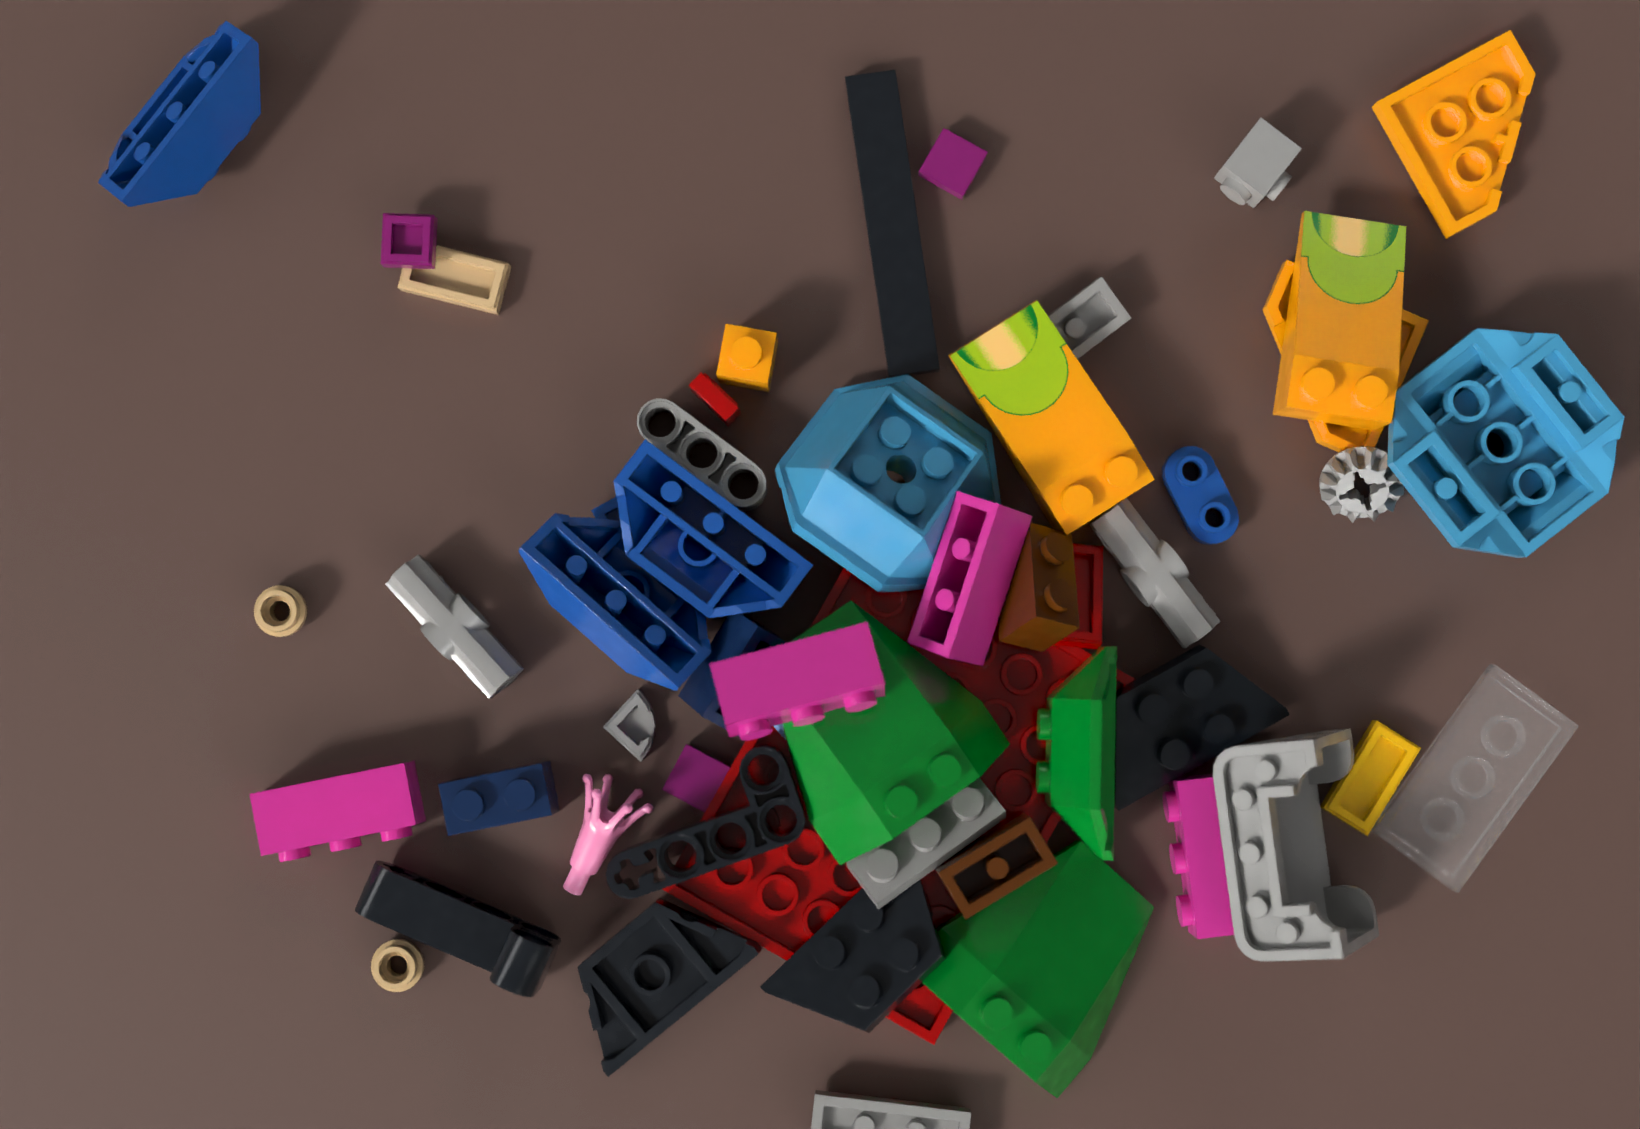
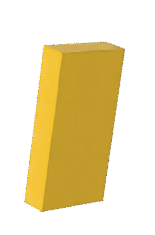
M1372 720L1354 749V764L1350 772L1341 780L1333 783L1320 805L1321 809L1361 834L1368 836L1421 747L1381 722Z

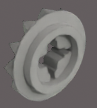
M1369 446L1352 447L1337 453L1326 463L1320 475L1319 487L1321 500L1326 502L1333 515L1339 513L1347 516L1352 523L1357 518L1368 517L1375 522L1379 514L1387 510L1394 511L1397 500L1400 496L1404 495V486L1388 467V453L1386 451ZM1355 472L1359 473L1360 478H1363L1366 484H1372L1370 485L1369 497L1364 498V495H1360L1357 489H1353Z

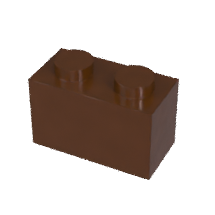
M1030 522L998 619L999 641L1043 652L1080 628L1072 534L1065 535L1063 531Z
M1022 813L956 853L938 866L936 871L964 918L968 919L1057 865L1058 862L1032 819L1027 814Z

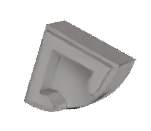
M637 689L603 728L640 762L644 760L652 747L655 738L656 722L654 711L648 698L640 689Z

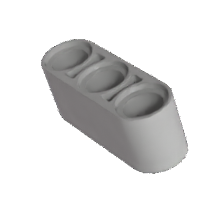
M656 398L648 401L641 407L637 415V427L644 439L739 510L749 511L757 508L764 502L768 485L763 471L757 464L674 402ZM660 412H668L676 419L674 430L665 437H655L650 434L648 429L651 418ZM704 442L714 445L717 449V458L711 466L697 468L691 465L689 453L696 444ZM741 473L754 475L759 482L756 494L748 499L734 497L730 492V483L736 475Z

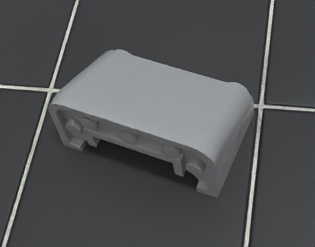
M1351 728L1324 730L1234 746L1220 753L1213 765V780L1234 937L1237 946L1244 955L1253 960L1268 962L1344 959L1379 936L1376 909L1370 896L1356 886H1331L1317 785L1341 780L1350 772L1354 764Z

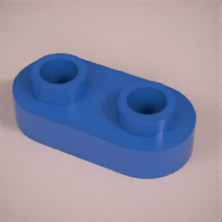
M1195 446L1182 447L1170 454L1162 467V480L1188 534L1197 542L1206 545L1218 544L1229 539L1238 527L1239 513L1213 458L1205 450ZM1190 462L1198 467L1199 476L1195 481L1187 480L1183 476L1182 468L1185 463ZM1210 508L1216 509L1221 514L1222 520L1218 527L1209 526L1205 520V514Z

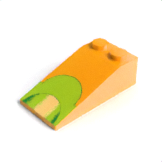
M1310 211L1302 212L1273 415L1369 430H1377L1392 423L1400 367L1406 226Z
M1037 300L948 355L1053 529L1063 531L1065 535H1068L1155 480L1128 433Z

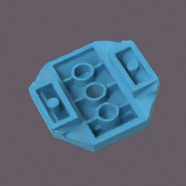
M1476 328L1396 390L1393 419L1388 427L1387 465L1453 548L1524 558L1609 493L1615 465L1617 440L1620 439L1625 417L1559 334ZM1489 432L1496 433L1503 441L1504 449L1500 458L1492 455L1487 448L1486 439Z
M909 374L834 389L780 459L774 470L779 488L782 490L785 509L792 531L877 592H904L925 589L957 491L1001 505L992 433ZM886 471H894L900 474L905 484L894 482L887 475Z

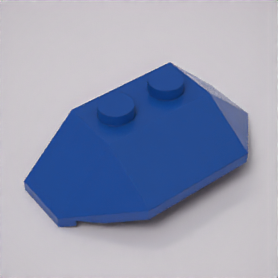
M225 21L217 28L214 35L203 39L185 54L121 134L109 159L108 169L102 173L98 183L128 207L198 194L203 186L215 177L222 162L237 143L248 135L252 124L261 114L259 43L228 21Z
M646 439L613 481L625 555L709 619L782 608L814 566Z
M555 513L519 548L518 552L548 603L626 673L677 691L711 654L706 616L625 555L620 521L590 517H569L566 514Z

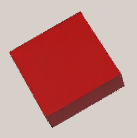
M700 372L689 384L691 392L728 427L739 417V404L706 373Z

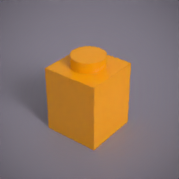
M725 324L716 372L719 383L769 392L778 347L777 333Z

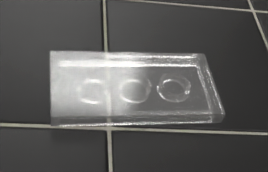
M1489 664L1384 808L1371 831L1450 890L1459 893L1579 726L1496 664Z

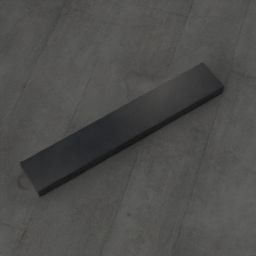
M894 69L845 76L888 378L905 374L912 376L939 372L940 367L896 71Z

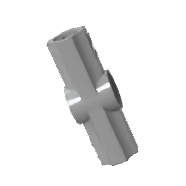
M1127 498L1110 508L1089 525L1107 551L1111 553L1121 566V576L1131 591L1145 606L1152 607L1182 648H1187L1192 643L1198 641L1221 622L1216 613L1205 602L1203 596L1187 578L1190 575L1189 571L1178 554L1167 542L1162 539L1158 540Z
M417 555L410 561L405 562L392 574L389 581L385 584L422 624L420 630L428 641L445 658L450 661L454 660L468 678L489 699H492L504 690L524 670L518 661L489 631L488 627L490 625L478 609L461 593L458 592L456 594L444 581L443 577L439 576L431 564L421 555Z

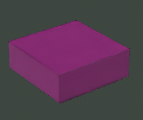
M943 128L922 164L918 176L962 200L986 159L988 152Z
M383 213L380 264L384 268L435 269L437 217L426 214Z
M687 743L662 790L705 812L731 766Z

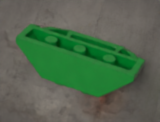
M1117 646L1099 647L1047 697V707L1038 708L1037 738L1038 740H1046V761H1037L1036 766L1037 793H1045V803L1097 857L1109 861H1114Z

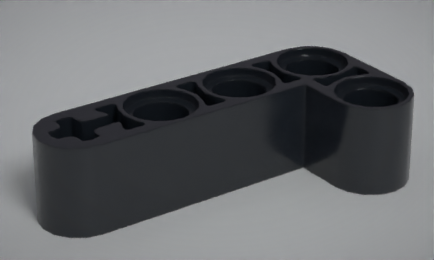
M759 745L749 750L743 757L739 771L749 801L748 805L632 845L617 853L609 862L606 870V880L611 891L619 897L627 899L638 898L787 845L796 840L803 831L806 818L803 804L784 754L774 746ZM766 754L776 760L779 765V774L774 781L763 784L752 778L749 766L755 756ZM776 805L789 806L796 814L797 823L787 833L775 832L767 823V812ZM725 823L739 824L746 832V844L739 850H727L720 845L717 833L719 827ZM680 840L690 843L696 851L695 864L689 868H679L672 864L668 856V849L671 843ZM652 848L656 849L657 865L665 877H658V867L646 871L638 878L639 885H634L631 878H621L620 871L626 867V859H630L633 866H640L654 858L649 850Z
M379 860L375 861L355 907V911L368 920L492 972L489 980L493 984L524 997H534L541 989L561 942L559 936L540 926L407 869Z

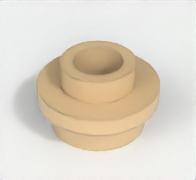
M282 585L272 586L263 591L257 598L254 606V617L257 625L265 633L276 637H286L296 633L303 626L307 617V605L303 596L297 590ZM280 602L287 603L290 609L289 616L283 621H279L274 615V609Z
M393 939L385 942L375 951L371 961L373 978L379 986L391 992H402L410 989L420 980L424 971V958L420 949L405 939ZM393 956H401L406 960L407 970L405 973L398 974L392 970L390 962Z

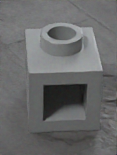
M1261 117L1218 171L1214 179L1221 183V191L1230 200L1239 205L1247 203L1252 208H1255L1265 196L1274 201L1288 184L1292 176L1285 170L1302 148Z

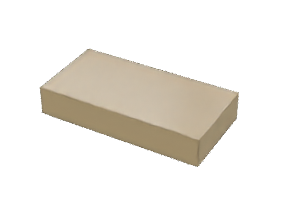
M436 245L435 269L402 268L397 288L404 292L499 315L511 265L507 262Z

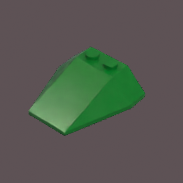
M852 600L790 642L868 622L885 682V696L876 698V705L862 711L846 712L845 707L824 712L825 718L813 724L794 726L792 721L782 723L809 822L839 865L900 835L981 777L1010 745L980 699Z
M1080 840L1074 841L1053 854L1058 862L1057 865L978 913L965 919L960 912L936 928V932L940 936L946 959L922 981L961 1019L1034 1082L1056 1098L1062 1094L1091 1059L1154 910V906Z

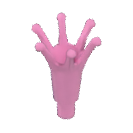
M590 774L583 775L582 782L585 783L584 818L570 859L572 868L563 885L567 892L574 895H582L590 876L597 874L617 839L636 820L646 813L650 814L653 812L654 807L647 803L632 813V805L643 796L641 789H635L615 812H611L607 809L613 781L612 775L605 774L603 776L602 792L600 789L593 790V780ZM632 813L630 816H628V817L624 820V817H625L627 814Z

